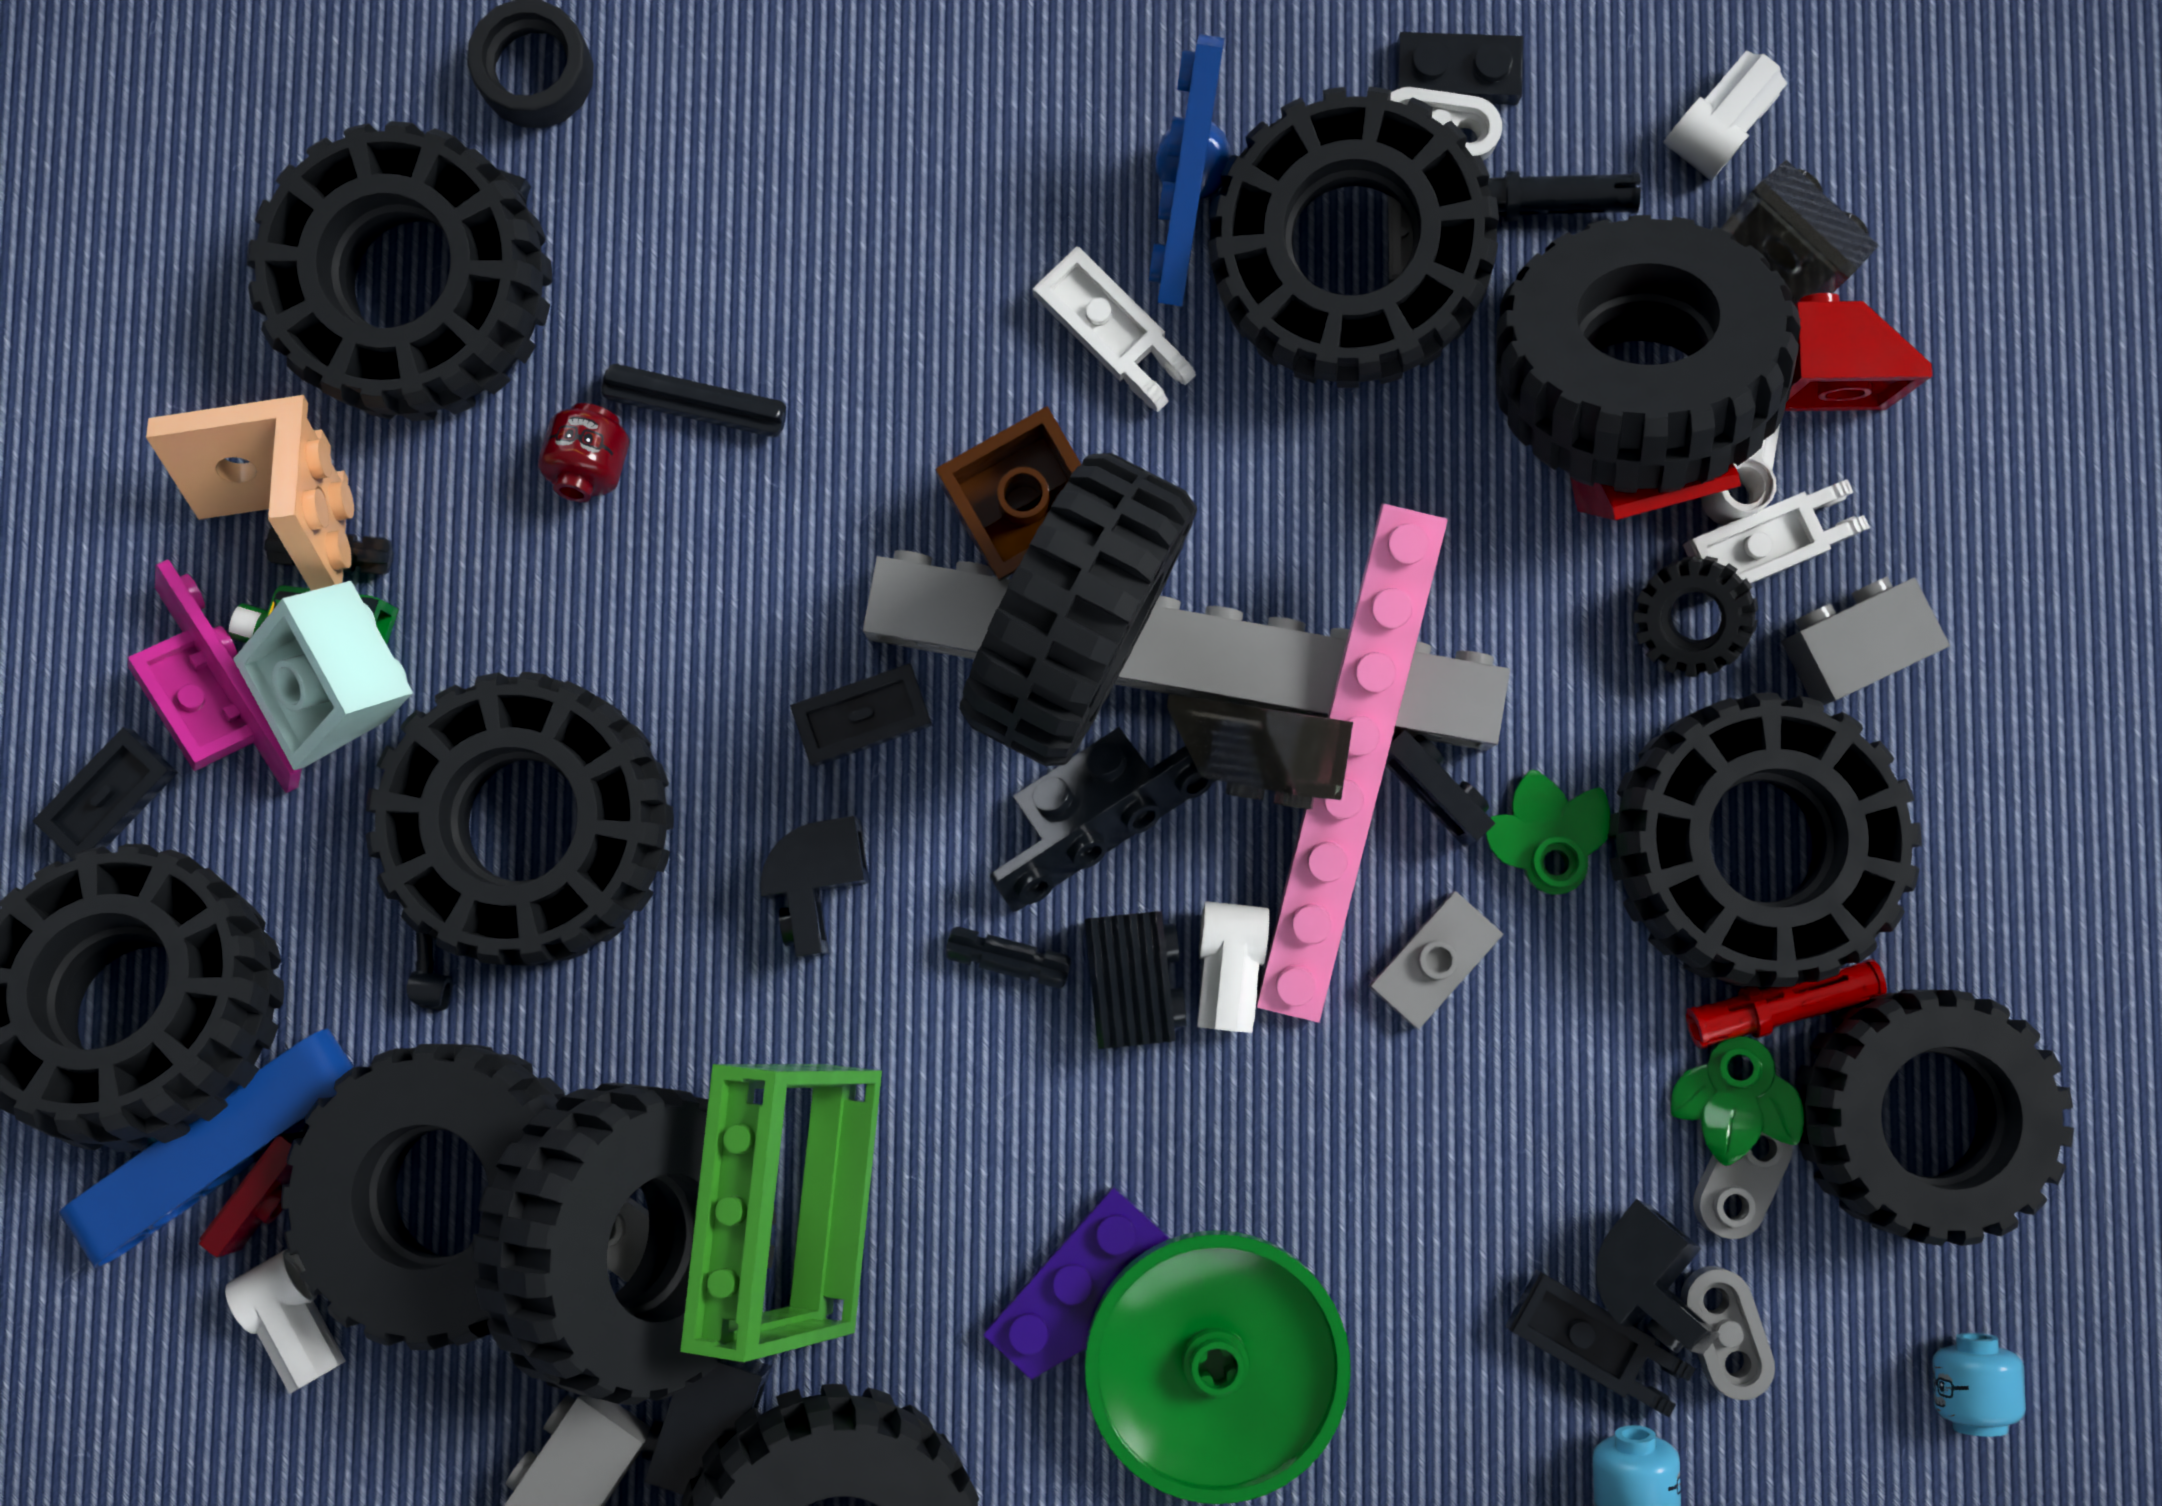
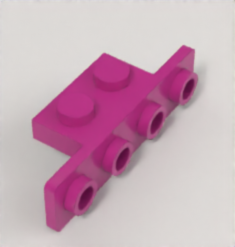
M168 559L156 564L155 589L182 630V633L129 656V670L194 771L254 743L284 792L288 793L298 788L302 768L293 770L233 659L238 653L231 637L220 625L212 628L201 610L205 608L203 596L189 574L179 576Z

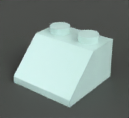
M351 581L282 598L233 659L294 771L310 765L383 724L413 694L407 683L404 668L392 656L376 627L373 612L368 605L363 603Z

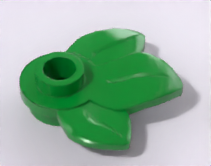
M1532 769L1524 775L1514 791L1511 804L1512 815L1503 814L1490 817L1496 824L1485 833L1490 850L1502 863L1524 869L1528 881L1537 890L1550 895L1565 894L1573 891L1583 882L1588 871V855L1602 846L1608 838L1610 830L1609 802L1602 788L1588 790L1567 801L1564 793L1549 778L1539 771ZM1550 851L1559 853L1564 859L1565 866L1559 875H1552L1545 869L1544 858Z
M1739 1036L1719 1043L1712 1051L1708 1064L1687 1070L1679 1078L1673 1089L1671 1115L1682 1120L1701 1119L1706 1145L1714 1157L1724 1166H1730L1744 1157L1757 1143L1761 1132L1777 1141L1796 1146L1799 1144L1804 1130L1803 1104L1798 1091L1788 1082L1775 1075V1062L1771 1053L1762 1043L1750 1037ZM1737 1057H1747L1753 1063L1752 1075L1743 1081L1735 1080L1729 1074V1065Z

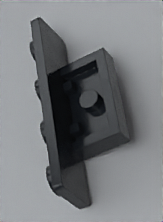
M1118 727L1073 756L1066 765L1058 766L1015 794L1013 797L1042 840L990 874V879L1013 912H1017L1028 904L1044 899L1051 892L1052 888L1081 869L1094 866L1102 860L1107 852L1134 834L1147 831L1157 823L1160 817L1178 805L1205 793L1213 782L1224 775L1222 766L1211 743L1205 736H1199L1163 761L1149 768L1121 728Z

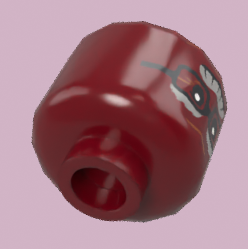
M577 403L571 406V409L562 410L550 419L539 454L538 467L543 476L554 484L553 490L559 496L575 502H587L591 496H603L616 489L630 439L623 427L619 425L618 417L611 411L594 404Z

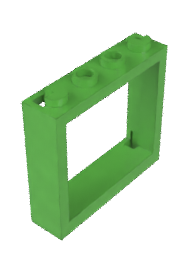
M712 1064L680 1352L748 1362L855 1333L882 1070L829 1064ZM857 1084H866L865 1100L855 1099ZM813 1087L790 1306L763 1312L787 1088ZM755 1089H764L762 1104L753 1103ZM834 1299L844 1300L842 1320L839 1321L826 1319L827 1315L833 1313Z

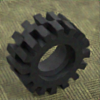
M1695 556L1685 557L1681 561L1672 562L1660 570L1640 592L1637 599L1639 606L1634 612V623L1639 625V632L1636 633L1639 645L1642 643L1647 645L1650 651L1646 655L1653 662L1658 658L1666 664L1663 668L1664 670L1673 674L1676 670L1685 671V676L1697 677L1701 672H1707L1710 675L1719 672L1723 666L1734 662L1750 642L1758 622L1755 619V614L1758 610L1757 598H1752L1750 593L1752 586L1747 578L1742 580L1736 574L1738 569L1730 563L1724 566L1717 563L1718 558L1706 556L1704 559H1696ZM1689 592H1701L1715 600L1721 612V623L1715 634L1706 639L1693 640L1681 635L1676 630L1672 622L1671 611L1674 602L1681 595Z

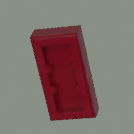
M304 1132L277 1136L199 1238L201 1240L199 1242L201 1247L216 1258L240 1251L262 1222L267 1225L284 1210L281 1209L282 1185L290 1184L293 1169L292 1165L287 1164V1157L293 1140L304 1138Z

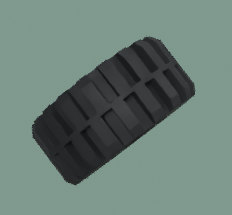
M1901 990L1898 993H1886L1869 998V1001L1865 1002L1861 1008L1847 1007L1833 1018V1024L1836 1027L1834 1032H1819L1810 1045L1809 1049L1811 1052L1818 1055L1814 1065H1800L1795 1084L1807 1087L1805 1103L1802 1104L1804 1124H1806L1808 1137L1801 1138L1798 1144L1803 1160L1817 1164L1819 1170L1815 1172L1813 1178L1824 1193L1837 1196L1839 1198V1207L1855 1219L1872 1224L1873 1228L1917 1242L1942 1246L1945 1242L1960 1246L1982 1243L1984 1232L2001 1237L2018 1228L2019 1221L2014 1215L2016 1212L2029 1215L2036 1214L2047 1202L2046 1196L2040 1190L2046 1182L2058 1185L2066 1169L2065 1164L2057 1162L2061 1146L2072 1147L2074 1127L2063 1126L2062 1109L2073 1108L2070 1088L2057 1086L2053 1075L2061 1072L2062 1067L2053 1050L2036 1049L2034 1045L2040 1040V1034L2026 1020L2009 1019V1008L1991 999H1974L1972 993L1956 990ZM1927 1052L1946 1055L1961 1068L1974 1090L1978 1108L1976 1132L1967 1152L1954 1166L1934 1177L1914 1175L1907 1172L1898 1163L1885 1140L1881 1119L1884 1094L1892 1077L1908 1060L1920 1053Z

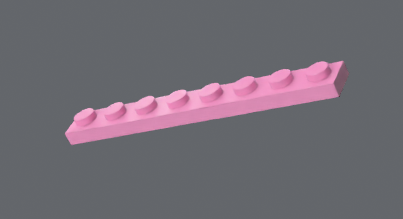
M1381 504L1256 999L1257 1008L1320 1022L1448 522L1446 518Z

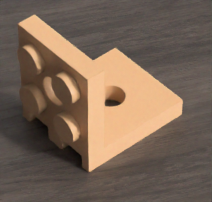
M304 395L148 418L146 438L198 520L269 509L268 520L309 589L313 591L342 583L343 569L350 568L351 549L345 534L346 519H351L354 515L353 497L345 471H336L332 465L330 456L331 445L323 430H313L307 419L308 402ZM225 458H242L248 460L249 463H233Z

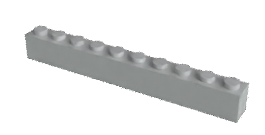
M896 550L893 559L877 556L863 626V632L868 640L975 659L988 631V626L1011 580L1003 579L998 581L996 577H993V572L989 566L974 562L959 561L954 570L931 566V557L912 551ZM1159 596L1128 660L1114 683L1115 685L1326 722L1350 629L1333 628L1331 629L1330 636L1305 632L1306 624L1294 619L1269 617L1267 625L1242 621L1243 612L1236 609L1207 606L1205 614L1180 610L1181 602L1179 600ZM1417 641L1393 734L1399 735L1406 730L1413 738L1419 734L1429 741L1485 751L1498 745L1510 668L1494 666V657L1480 652L1456 651L1455 659L1430 654L1431 646L1429 644Z

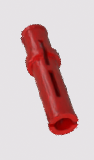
M1867 959L1861 963L1840 968L1838 975L1819 982H1804L1795 984L1792 987H1769L1761 990L1758 987L1742 988L1736 997L1699 1007L1687 1008L1686 1022L1693 1042L1698 1048L1702 1049L1711 1044L1751 1034L1754 1038L1771 1035L1774 1027L1869 1001V998L1886 994L1887 986L1884 974L1878 963L1874 959Z

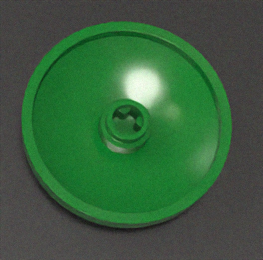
M1221 1230L1199 1231L1168 1239L1148 1249L1129 1263L1112 1281L1095 1310L1086 1340L1084 1359L1086 1388L1093 1417L1101 1435L1118 1459L1134 1475L1150 1486L1180 1499L1208 1504L1237 1503L1267 1495L1282 1488L1309 1468L1324 1451L1341 1421L1348 1398L1351 1375L1350 1351L1341 1317L1330 1296L1312 1272L1297 1258L1269 1241L1248 1234Z

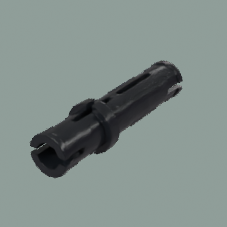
M1505 171L1504 177H1492L1488 181L1491 196L1496 197L1498 215L1503 216L1505 222H1517L1519 215L1628 212L1630 214H1637L1641 199V187H1636L1641 182L1638 172L1611 175L1520 177L1519 171Z

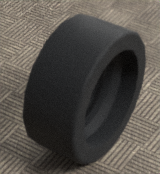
M513 0L496 6L478 22L469 40L467 65L474 85L484 100L502 119L520 127L546 128L566 121L583 106L593 86L594 63L579 28L561 8L543 0ZM531 33L554 36L563 45L567 55V65L560 79L547 90L533 95H514L508 92L499 83L495 71L496 63L502 51L515 39Z

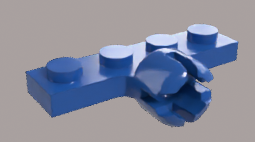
M1199 34L1196 51L1183 50L1177 90L1189 92L1186 117L1173 116L1172 125L1162 136L1155 157L1156 173L1162 184L1158 219L1170 221L1166 245L1154 243L1148 281L1160 283L1157 303L1175 306L1183 305L1199 200L1215 194L1222 186L1220 175L1231 156L1230 145L1224 132L1212 122L1225 40L1223 37Z

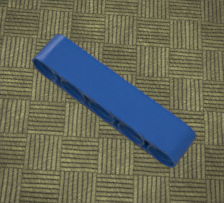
M323 1029L310 1035L258 1070L246 1088L239 1085L225 1099L228 1107L213 1119L206 1121L200 1118L189 1124L190 1131L188 1134L165 1144L159 1140L65 1205L59 1211V1215L94 1268L113 1261L258 1161L277 1136L298 1133L308 1126L305 1123V1116L318 1098L334 1097L337 1094L334 1089L335 1081L352 1069L354 1065L330 1029Z

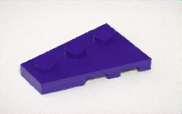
M1113 1185L987 1327L983 1336L1031 1380L1086 1348L1089 1327L1095 1310L1112 1281L1139 1255L1153 1246L1171 1239V1237Z

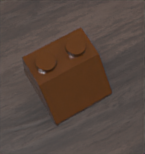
M1046 406L940 465L935 470L941 488L968 535L998 581H1001L1015 573L1035 533L1050 511L1053 502L1060 491L1063 490L1075 469L1081 466V463L1050 409Z

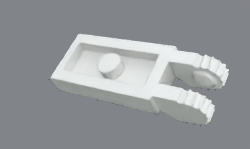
M1075 247L1033 288V296L1119 381L1124 378L1131 390L1154 411H1160L1169 401L1163 389L1154 380H1151L1138 366L1150 352H1152L1167 373L1181 384L1186 385L1196 376L1193 367L1184 356L1164 338L1165 331L1080 247Z
M1847 479L1810 495H1806L1804 491L1764 508L1757 514L1738 519L1693 538L1683 546L1688 557L1695 556L1696 559H1704L1706 556L1718 558L1717 563L1724 566L1730 563L1738 569L1736 574L1742 580L1747 578L1749 583L1753 584L1830 550V546L1853 537L1870 527L1864 515L1847 518L1826 531H1823L1817 519L1815 510L1840 503L1849 494L1853 493ZM1706 595L1709 602L1714 600L1710 596Z

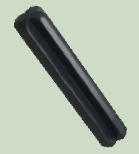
M620 364L610 365L604 373L602 395L610 401L773 438L780 435L785 425L786 404L779 400Z

